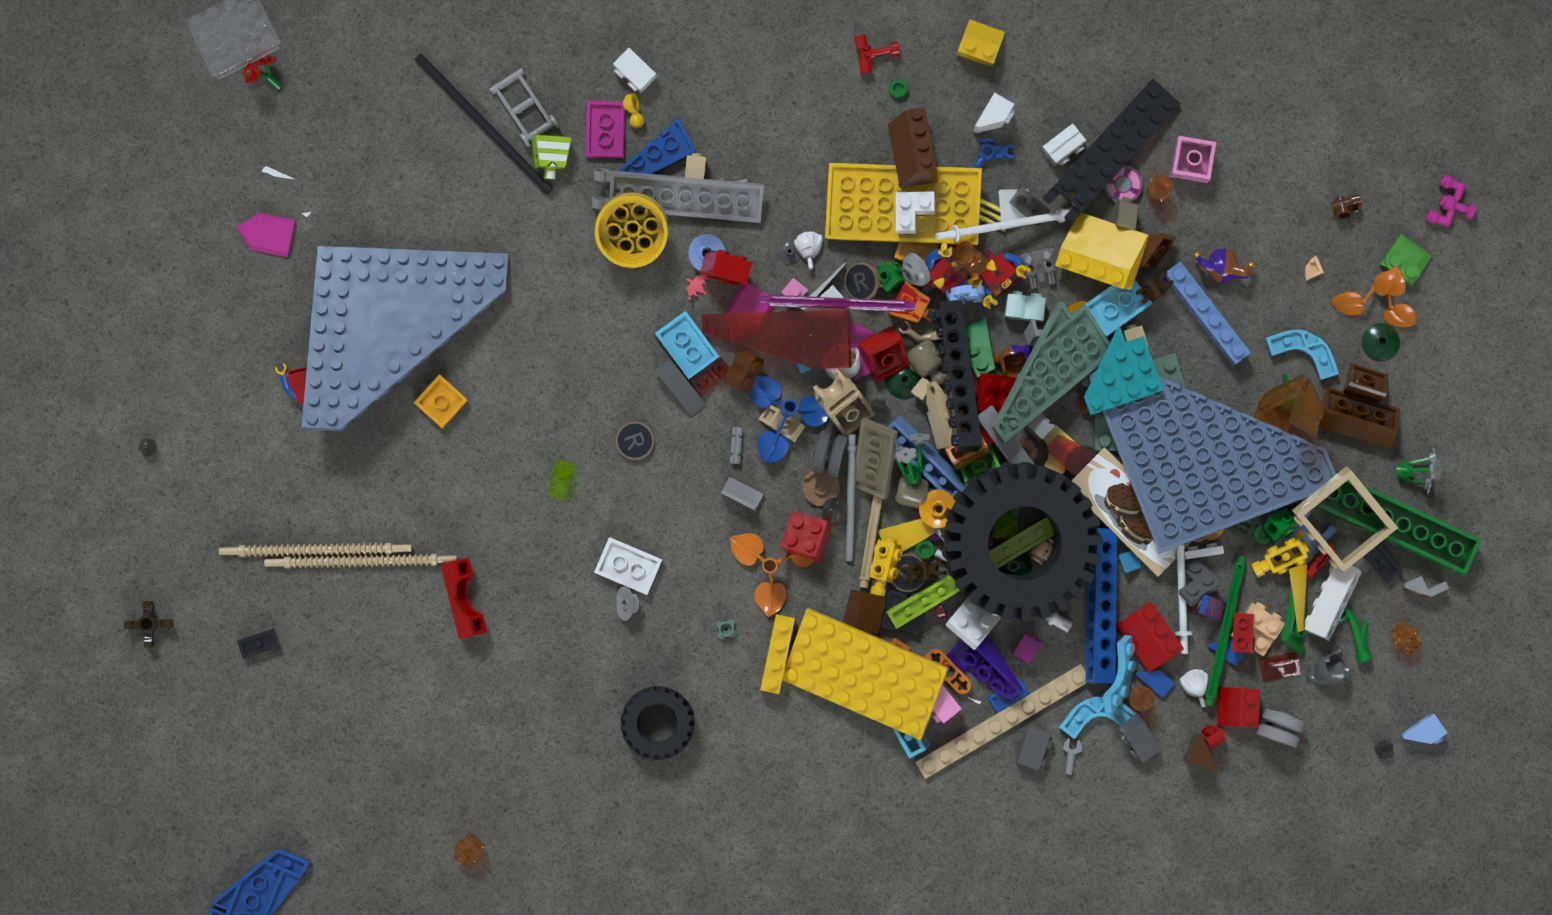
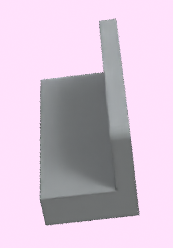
M729 477L721 491L722 495L753 511H756L764 495Z

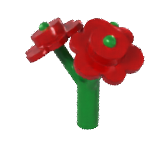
M264 54L259 56L258 59L254 58L252 61H248L244 67L245 82L248 84L255 83L257 78L260 77L266 79L278 90L282 84L271 75L269 64L274 63L276 57ZM258 65H265L266 74L258 69Z

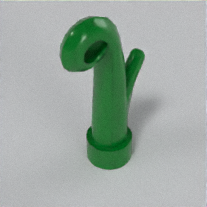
M1346 606L1343 611L1345 614L1340 618L1339 623L1347 619L1349 621L1357 654L1355 655L1357 663L1372 660L1373 658L1367 644L1368 621H1364L1361 629L1355 613Z

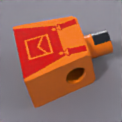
M905 281L896 300L915 302V311H890L888 315L917 325L921 317L932 322L934 310L927 307L930 298Z

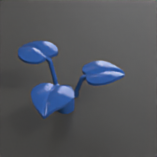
M758 375L755 378L753 388L750 390V397L754 404L761 408H767L771 403L773 405H781L780 413L783 419L776 434L772 431H766L757 440V449L764 462L774 463L782 459L789 449L788 439L785 436H779L787 418L793 417L797 412L802 414L801 419L803 423L810 427H818L825 423L828 416L815 399V396L803 398L799 402V406L793 399L776 402L775 400H778L781 395L779 383L770 377Z

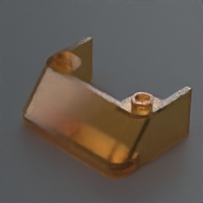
M1302 374L1265 392L1259 400L1254 418L1282 429V431L1289 433V425L1291 423L1314 437L1316 436L1320 420L1324 416V407L1310 378Z

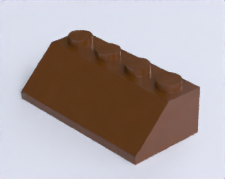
M925 107L905 110L888 124L899 187L938 182L937 166Z
M1326 387L1316 427L1390 449L1398 433L1400 409Z

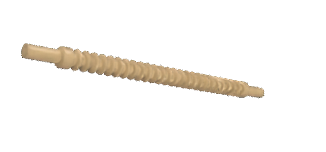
M338 543L336 546L333 544L330 546L328 544H325V546L322 544L319 546L317 544H314V546L311 544L308 546L306 544L295 546L293 544L291 547L289 544L286 547L283 544L281 547L279 545L275 547L273 545H270V547L267 545L264 547L262 545H259V547L256 545L254 547H251V545L248 547L246 545H239V547L219 548V555H239V557H246V555L251 557L252 554L255 557L257 554L260 557L262 554H265L267 557L268 554L270 556H273V554H276V556L279 554L281 556H284V554H287V556L290 554L293 556L295 554H298V556L301 554L304 556L306 554H309V556L314 554L316 556L319 553L322 556L325 553L327 556L328 553L331 555L334 553L336 555H339V553L342 555L345 553L347 555H350V553H353V555L356 553L359 555L361 553H364V555L369 553L371 555L374 552L377 555L380 552L381 555L383 553L391 555L392 552H412L411 544L392 545V543H385V545L383 543H380V545H377V543L374 545L371 543L369 545H366V543L355 545L353 543L352 546L349 543L347 546L343 543L341 546Z
M399 554L398 557H395V555H392V557L389 555L387 557H384V555L381 557L378 555L376 557H373V555L370 557L367 555L365 557H362V555L357 557L355 555L351 558L349 555L346 558L344 555L343 558H340V556L337 558L335 556H332V558H329V556L326 558L323 556L321 558H318V556L307 558L305 556L304 559L301 556L299 559L295 556L291 559L288 556L284 557V559H265L264 566H284V568H291V566L294 568L297 566L299 568H302V566L305 568L308 566L310 568L321 566L323 568L325 565L327 568L330 565L333 568L335 565L338 567L341 565L343 567H346V565L349 567L351 565H354V567H357V565L360 567L362 565L373 567L374 564L377 567L379 564L384 567V564H387L388 567L390 564L393 566L395 564H398V566H401V564L404 566L406 564H409V566L412 564L415 566L417 564H420V566L423 564L426 566L428 564L437 566L439 563L457 560V556H438L437 554H431L430 556L428 554L425 556L422 554L417 556L415 554L412 556L409 554L406 557L404 554L401 557Z

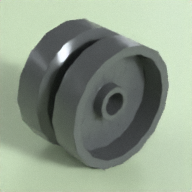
M821 431L813 455L812 471L822 473L825 470L826 464L829 463L828 475L838 478L846 452L848 437L838 435L832 446V433Z

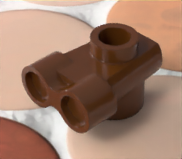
M1359 194L1352 195L1349 198L1341 196L1336 198L1335 202H1331L1334 215L1336 214L1339 220L1351 217V211L1363 210Z

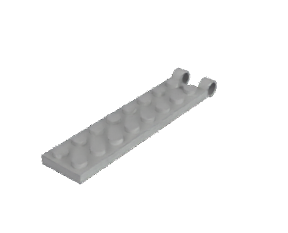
M604 168L594 169V180L610 182L609 198L604 196L592 197V208L602 209L610 199L617 195L633 192L641 193L654 199L662 207L666 215L761 223L764 184L611 171ZM619 188L620 192H616L615 189ZM642 205L635 207L636 212H645V208ZM623 208L616 209L620 211H625V209Z

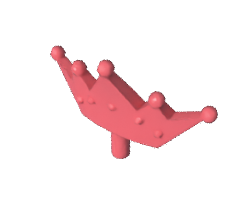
M697 275L693 281L689 278L686 279L690 283L687 287L689 300L692 295L698 296L696 292L704 293V295L707 294L702 284L707 285V282H705L706 277Z

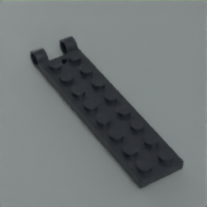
M1152 79L1042 199L1050 205L1059 194L1062 195L1074 206L1064 217L1071 224L1181 103ZM1071 191L1075 192L1074 196L1071 195Z

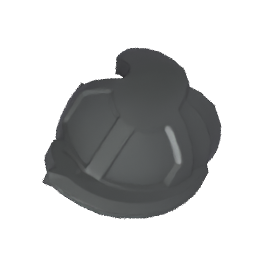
M1341 650L1322 656L1314 667H1310L1305 672L1307 679L1315 684L1335 685L1351 679L1350 670L1342 660Z

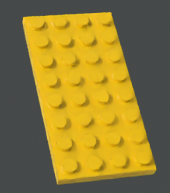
M829 163L825 239L925 244L947 243L950 245L978 246L979 233L961 236L959 242H954L953 238L937 241L935 234L950 231L952 225H957L958 229L979 226L982 168L937 167L938 182L900 188L895 165ZM896 192L935 193L936 214L916 215V234H897Z
M807 608L784 668L782 680L921 740L949 668Z

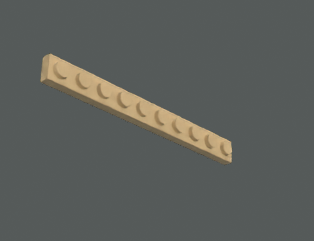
M1079 664L916 761L915 763L924 778H928L1086 684V672L1083 666Z

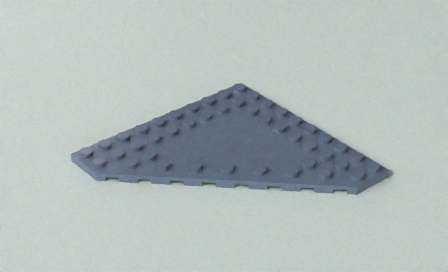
M318 246L302 430L342 431L354 418H358L373 402L378 401L392 386L409 375L411 370L428 359L430 354L447 343L455 333L466 327L474 317L492 305L494 300L505 294L507 290L509 254Z
M1096 372L1088 374L1090 383ZM1160 377L1159 379L1163 387L1162 392L1102 412L1158 554L1308 498L1336 475L1325 448L1316 446L1305 439L1282 431V429L1261 422L1252 416L1238 412L1229 406L1206 398V396L1185 389L1174 382Z

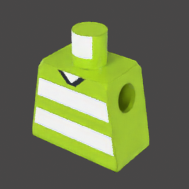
M532 136L535 167L544 168V179H556V169L566 167L571 137Z

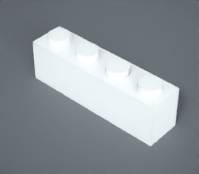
M1331 565L1329 569L1330 575L1321 586L1322 592L1313 603L1311 615H1308L1305 620L1304 629L1307 632L1330 641L1362 573L1357 567L1350 566L1343 572L1340 568L1335 569Z

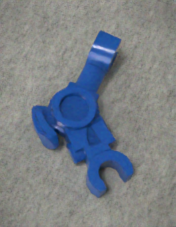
M993 139L980 140L979 158L971 168H981L984 162L991 159H1002L1003 157L1008 160L1014 159L1015 155H1009L1007 150L1014 149L1015 145L1009 144L1002 148V144L991 145L995 143Z

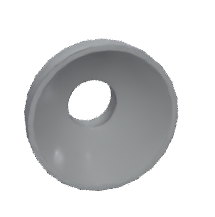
M909 253L903 258L901 270L902 276L906 281L918 286H923L930 282L928 267L917 254Z

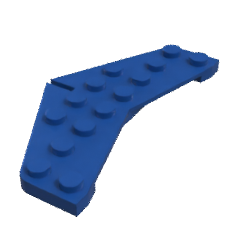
M282 849L275 850L211 902V904L227 910L226 913L209 907V915H272L307 871L310 860Z

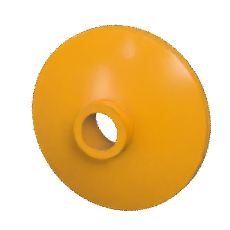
M944 490L928 492L925 503L919 505V513L924 523L933 528L945 527L947 519L944 516L947 508L951 509L955 503L953 496ZM939 505L943 508L941 513H938L936 511V508Z

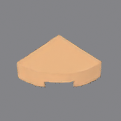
M1317 256L1310 259L1304 271L1305 280H1310L1324 273Z

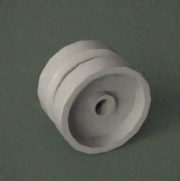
M1265 708L1262 718L1264 721L1272 723V726L1259 724L1256 734L1297 748L1300 739L1298 736L1289 733V731L1302 732L1305 722L1294 718L1290 714Z

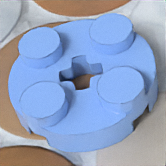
M972 285L951 288V293L946 291L947 301L962 300V305L969 301L973 303L983 302V297L985 296L984 286L977 285L978 289L972 288Z

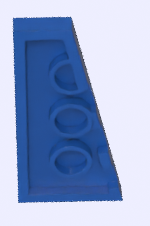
M678 118L619 169L622 172L654 174L686 158L687 155L696 153V150Z

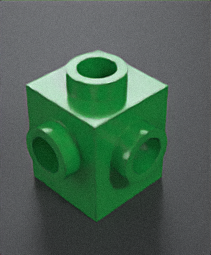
M885 261L877 267L880 287L884 288L886 292L896 291L906 281L902 276V267L897 262Z
M1285 508L1271 513L1263 528L1276 541L1282 537L1287 538L1294 533L1297 522L1289 510Z

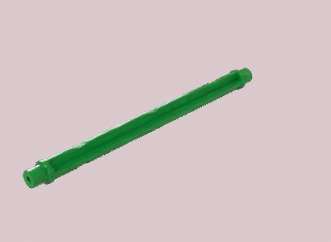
M1238 555L1237 562H1235L1208 690L1205 695V705L1213 707L1214 701L1217 698V689L1243 573L1246 567L1247 557Z

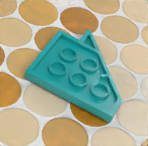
M1117 328L1084 396L1090 416L1163 391L1144 336L1125 342L1121 328Z

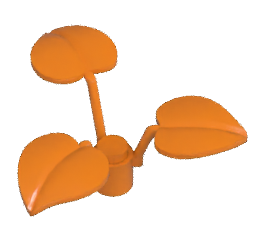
M1398 266L1378 274L1374 278V285H1372L1371 290L1364 299L1357 292H1344L1330 300L1331 305L1339 312L1348 316H1356L1364 311L1363 303H1366L1376 290L1377 294L1381 296L1387 295L1390 309L1384 311L1383 317L1388 324L1396 327H1411L1416 324V312L1411 306L1397 304L1393 307L1391 295L1399 296L1406 289L1405 278Z
M745 533L730 538L732 552L741 564L751 566L756 562L757 558L763 562L762 568L766 573H769L770 584L767 582L759 584L755 589L754 598L766 616L774 615L781 609L787 596L784 585L781 583L774 584L773 573L778 570L779 563L792 557V562L796 566L807 567L814 561L792 554L778 560L775 558L764 559L759 555L763 552L764 544L758 535Z

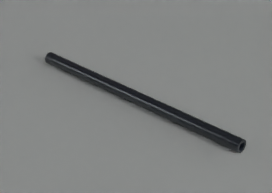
M422 53L415 58V61L546 195L553 190L546 180Z

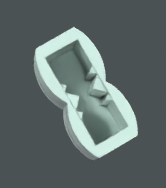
M1011 291V294L1006 296L1004 318L1023 321L1035 320V322L1042 323L1044 320L1046 298H1042V295L1037 293L1025 296L1023 292Z

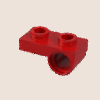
M1234 613L1232 652H1254V614Z
M1209 724L1201 729V734L1210 751L1226 741L1225 732L1215 724L1212 726Z

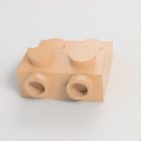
M1257 602L1256 604L1250 603L1245 613L1255 615L1254 651L1264 656L1285 623L1282 622L1283 618L1274 612L1272 615L1265 611L1267 607Z

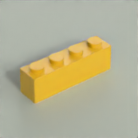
M776 614L760 689L762 691L776 694L780 692L795 618Z

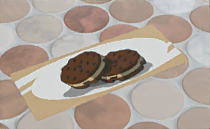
M1104 447L1072 482L1077 484L1081 488L1080 491L1083 495L1086 494L1093 504L1091 507L1092 511L1157 576H1160L1177 558V547L1158 554L1124 466ZM1191 542L1184 544V550Z

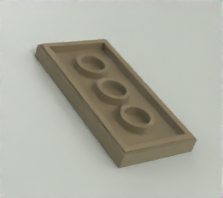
M867 418L861 420L856 453L855 488L884 500L888 498L898 431Z

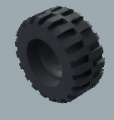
M653 686L642 689L634 694L623 708L624 710L621 714L623 738L629 745V748L641 757L651 760H664L673 757L688 745L693 735L695 726L693 710L687 699L671 688ZM652 705L666 706L675 716V730L666 740L652 741L644 736L640 729V717L643 711Z

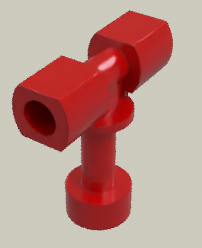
M866 34L854 36L856 51H859L860 56L858 61L860 75L872 73L870 61H874L875 56L892 54V57L900 56L898 41L890 42L888 47L872 49V46L867 45Z

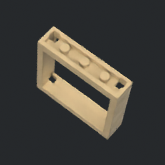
M1347 466L1292 510L1296 515L1294 519L1299 526L1304 525L1308 529L1305 532L1312 541L1316 539L1319 543L1318 549L1323 555L1328 554L1331 557L1329 562L1335 569L1340 568L1343 572L1398 528ZM1348 480L1385 526L1341 561L1304 515Z

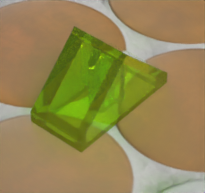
M558 459L551 477L548 496L567 501L577 464Z
M1010 511L1005 512L996 520L989 534L991 537L1010 538L1020 532L1017 521Z

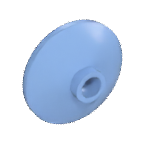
M700 235L689 246V260L697 270L701 271L704 259L702 251L706 250L707 253H712V250L725 251L724 245L714 235Z

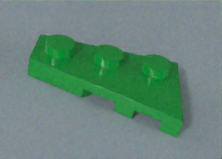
M985 317L966 327L971 369L979 381L980 373L993 374L996 372Z
M1291 590L1288 598V609L1285 613L1284 629L1281 632V640L1297 653L1305 654L1306 647H1302V637H1306V630L1297 631L1293 593ZM1307 592L1305 597V618L1307 617Z

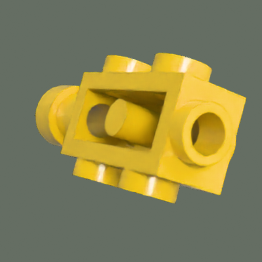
M1292 537L1284 541V545L1280 547L1275 545L1267 549V553L1264 556L1265 560L1261 562L1258 560L1252 563V567L1258 578L1265 575V572L1272 570L1273 574L1276 572L1283 574L1289 570L1288 566L1293 564L1299 566L1305 563V558L1308 557L1310 549L1306 541L1302 542L1300 537L1297 539ZM1298 547L1299 551L1297 553H1294L1292 551V548ZM1276 555H1280L1282 559L1280 561H1276L1274 557Z
M886 538L885 541L878 540L874 547V558L870 566L869 577L876 580L871 588V594L885 597L887 591L885 589L886 583H892L893 579H896L898 576L896 566L903 556V550L901 545L896 544L897 540Z

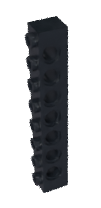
M962 300L939 301L937 307L934 308V319L938 323L936 336L940 338L938 350L939 355L943 359L941 372L945 374L943 387L948 396L946 408L950 410L948 424L953 432V435H951V445L955 447V453L978 452L982 446ZM945 320H950L953 325L947 324ZM948 338H953L956 343L950 342ZM950 356L957 357L958 361L952 360ZM953 374H958L961 379H956ZM955 392L962 393L963 397L957 396ZM958 410H963L966 415L959 414ZM960 428H965L968 434L963 433Z

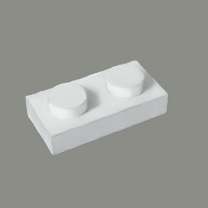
M1217 543L1206 544L1205 549H1199L1198 546L1187 547L1185 560L1224 554L1223 546H1218Z

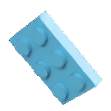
M1134 281L1132 290L1112 285L1085 304L1106 337L1152 305L1151 300L1143 304L1141 302L1144 300L1143 295H1136L1135 292L1141 288L1136 281Z
M686 311L655 333L688 380L720 358Z

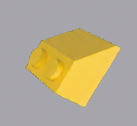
M969 19L957 55L992 68L1005 32Z

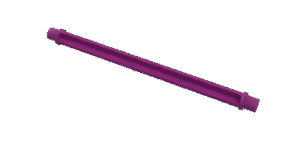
M784 295L760 296V304L768 306L915 311V302H907V300Z

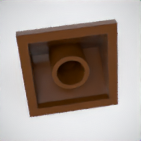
M1166 233L1149 235L1140 265L1155 269L1177 237Z
M1351 363L1343 391L1380 402L1387 395L1388 374Z
M851 589L843 623L864 632L879 635L888 598Z
M1200 733L1194 734L1184 760L1208 770H1218L1203 735Z

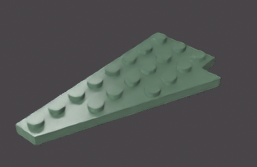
M1059 301L1056 304L991 427L1001 443H1006L1100 365L1110 342L1086 305H1081L1071 314L1063 301Z

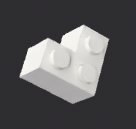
M896 192L897 234H916V215L936 214L935 193Z

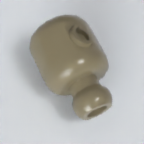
M923 341L908 352L907 358L913 372H916L920 377L929 376L931 382L936 381L939 386L944 383L945 374H942L940 369L943 359L932 341Z
M901 475L895 486L894 499L900 505L919 508V505L925 503L928 492L938 489L929 488L928 480L922 478L918 483L909 484L906 477Z

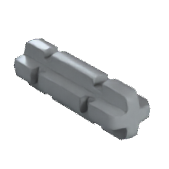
M742 427L732 428L731 464H740L741 456L739 454H741Z

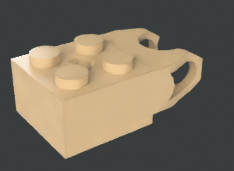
M835 369V380L830 387L822 389L815 385L813 389L815 399L830 421L843 436L848 437L849 434H852L860 427L863 418L871 419L875 413L855 384L845 374Z
M936 381L927 383L926 403L929 410L927 415L937 449L951 446V435H953L952 428H949L948 424L950 410L946 408L948 396ZM932 386H933L934 389H935V395H934V393H933V391H932ZM955 392L957 396L963 397L962 393ZM958 410L959 414L966 415L963 410ZM960 428L963 433L968 434L965 428Z

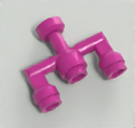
M1443 174L1439 185L1456 191L1454 196L1449 194L1447 196L1443 195L1439 205L1442 206V209L1447 210L1445 217L1440 215L1438 211L1429 209L1425 220L1429 223H1438L1449 228L1455 214L1454 210L1465 213V217L1471 220L1477 206L1474 204L1466 206L1458 203L1466 184L1454 180L1450 175Z

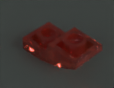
M720 357L692 378L689 383L701 397L724 380L729 366Z

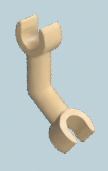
M904 321L908 325L907 331L899 328L902 334H907L919 344L926 340L935 341L940 339L937 338L936 331L920 336L911 328L910 323Z

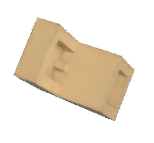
M770 404L765 408L759 420L777 431L783 416L780 413V409ZM787 418L780 434L795 442L805 426L793 418Z

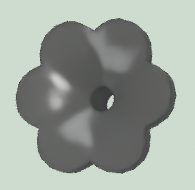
M794 241L780 245L778 257L783 259L785 264L799 261L800 254L794 245Z

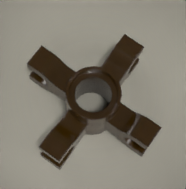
M1167 271L1160 274L1158 279L1153 277L1135 292L1136 295H1143L1144 300L1141 301L1143 304L1149 300L1151 302L1157 300L1175 283L1173 280L1165 281L1164 278L1168 274Z
M931 560L913 563L914 565L900 568L901 572H908V577L903 578V582L915 579L916 582L929 581L935 577L947 575L946 571L941 572L939 570V566L945 564L944 560L936 561L935 563H931Z
M142 601L143 616L139 621H124V629H140L144 632V647H154L153 632L157 628L173 627V619L157 620L153 616V601ZM147 619H150L153 623L149 630L144 626V622Z

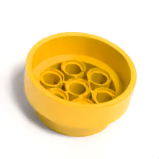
M623 193L613 197L603 206L595 223V239L602 254L614 264L627 268L642 267L654 261L663 251L669 234L668 219L662 207L654 199L641 193ZM642 205L645 208V212L639 214L636 212L635 207ZM616 209H625L626 215L619 216L616 213ZM654 220L657 223V227L654 229L649 228L647 222ZM636 223L638 230L631 231L628 224ZM612 225L617 226L619 233H611L609 227ZM648 238L650 245H642L640 239ZM628 240L632 247L626 249L622 246L621 242Z

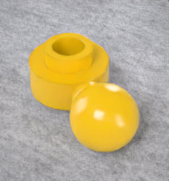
M635 93L628 94L623 100V106L625 110L631 113L629 123L633 128H641L644 124V117L638 112L640 110L639 99Z

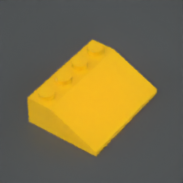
M1081 213L1075 219L1060 248L1055 266L1122 289L1132 290L1149 235Z

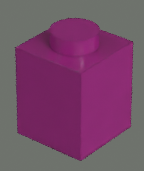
M1031 633L1029 635L1024 634L1012 654L1030 664L1041 646V643L1038 642L1039 638Z

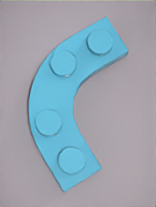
M1288 330L1265 338L1271 356L1289 350H1300L1308 354L1314 363L1319 380L1339 374L1327 344L1321 338L1308 331Z
M1124 635L1117 643V676L1113 685L1103 695L1104 710L1107 713H1112L1120 706L1124 698H1127L1129 695L1132 674L1136 669V662L1134 661L1135 645L1133 644L1132 636Z
M1092 697L1077 704L1069 712L1059 728L1075 739L1086 723L1092 718L1098 716L1108 717L1121 726L1137 713L1123 703L1112 713H1107L1104 710V698Z

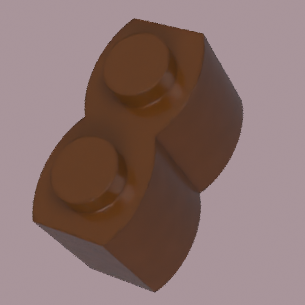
M740 349L735 355L733 364L728 369L723 382L738 391L748 394L754 386L755 378L762 371L765 360Z

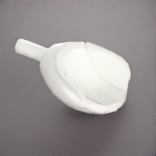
M804 232L794 240L797 251L803 259L808 261L809 270L814 269L812 259L820 253L823 243L822 235L815 232Z
M1190 670L1180 678V684L1187 694L1199 698L1201 707H1206L1203 695L1206 694L1208 689V674L1203 670Z

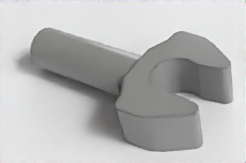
M1068 738L1063 743L1062 749L1067 753L1065 774L1072 775L1075 755L1078 752H1082V745L1080 740H1077L1076 748L1072 750L1069 748L1070 739Z

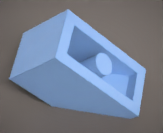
M1429 714L1399 736L1402 739L1428 744L1434 743L1436 745L1445 739L1444 735L1447 734V731L1435 714Z

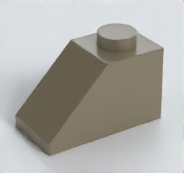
M1125 196L1122 199L1116 198L1110 220L1118 226L1135 230L1138 205L1133 203L1134 199Z

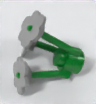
M918 433L909 435V440H914V443H917L918 466L911 464L912 459L916 458L915 448L908 449L903 446L895 448L894 459L902 472V476L906 477L909 484H915L922 480V443H925V440H929V434Z
M1432 448L1433 453H1429L1430 457L1403 461V464H1397V479L1425 486L1424 490H1428V496L1431 487H1433L1432 480H1440V473L1442 471L1440 460L1436 456L1434 448ZM1431 461L1430 467L1414 468V466H1410ZM1414 472H1430L1431 479L1427 478L1426 482L1410 477H1414Z

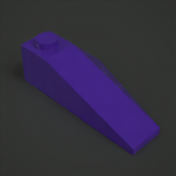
M988 635L975 650L961 640L946 655L959 670L964 673L968 671L976 676L975 679L979 682L983 680L990 685L992 690L1010 701L1023 690Z

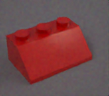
M1152 601L1144 604L1116 624L1122 636H1132V641L1135 645L1134 653L1148 673L1184 650V647Z

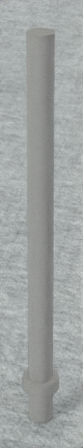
M849 434L848 446H846V450H848L846 561H853L857 446L856 434Z

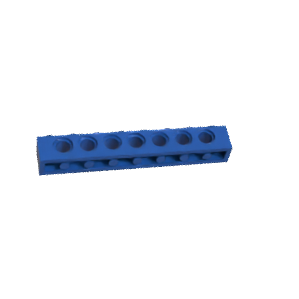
M1097 528L1098 533L1102 535L1103 542L1102 545H1098L1097 553L1101 555L1100 564H1094L1091 571L1095 577L1091 583L1087 582L1086 683H1114L1117 676L1115 660L1117 658L1116 620L1118 615L1116 601L1118 594L1116 592V582L1118 574L1116 567L1118 562V536L1111 529ZM1103 544H1104V546H1105V551H1104V552H1103V550H1102ZM1102 641L1104 642V647H1103V649H1102V647H1101V642H1102ZM1102 660L1104 662L1103 668L1101 667Z

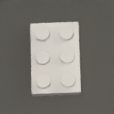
M609 537L594 573L648 595L662 559Z
M967 597L945 625L975 650L1001 617L986 612Z

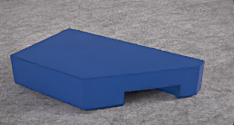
M1229 640L1224 659L1237 667L1246 653L1232 652L1233 640ZM1218 642L1209 643L1207 646L1216 652Z
M1160 670L1150 671L1149 673L1148 671L1135 673L1138 678L1162 698L1175 684Z

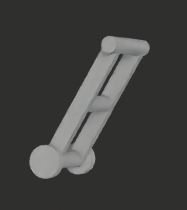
M520 68L489 89L493 95L495 93L498 94L522 131L520 137L526 146L530 147L529 142H531L532 136L541 135L554 126L558 129L559 125L552 114L550 116L547 115L522 77L525 73ZM519 79L531 97L511 109L500 90ZM536 104L547 122L528 134L516 115Z

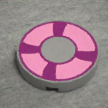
M1124 166L1105 186V193L1114 202H1116V198L1122 199L1123 196L1135 200L1142 189L1141 176L1132 167Z

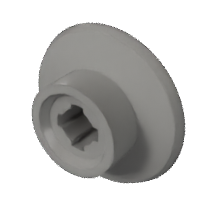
M621 587L616 595L617 614L622 621H627L633 613L638 611L639 600L637 595L632 594L629 588Z

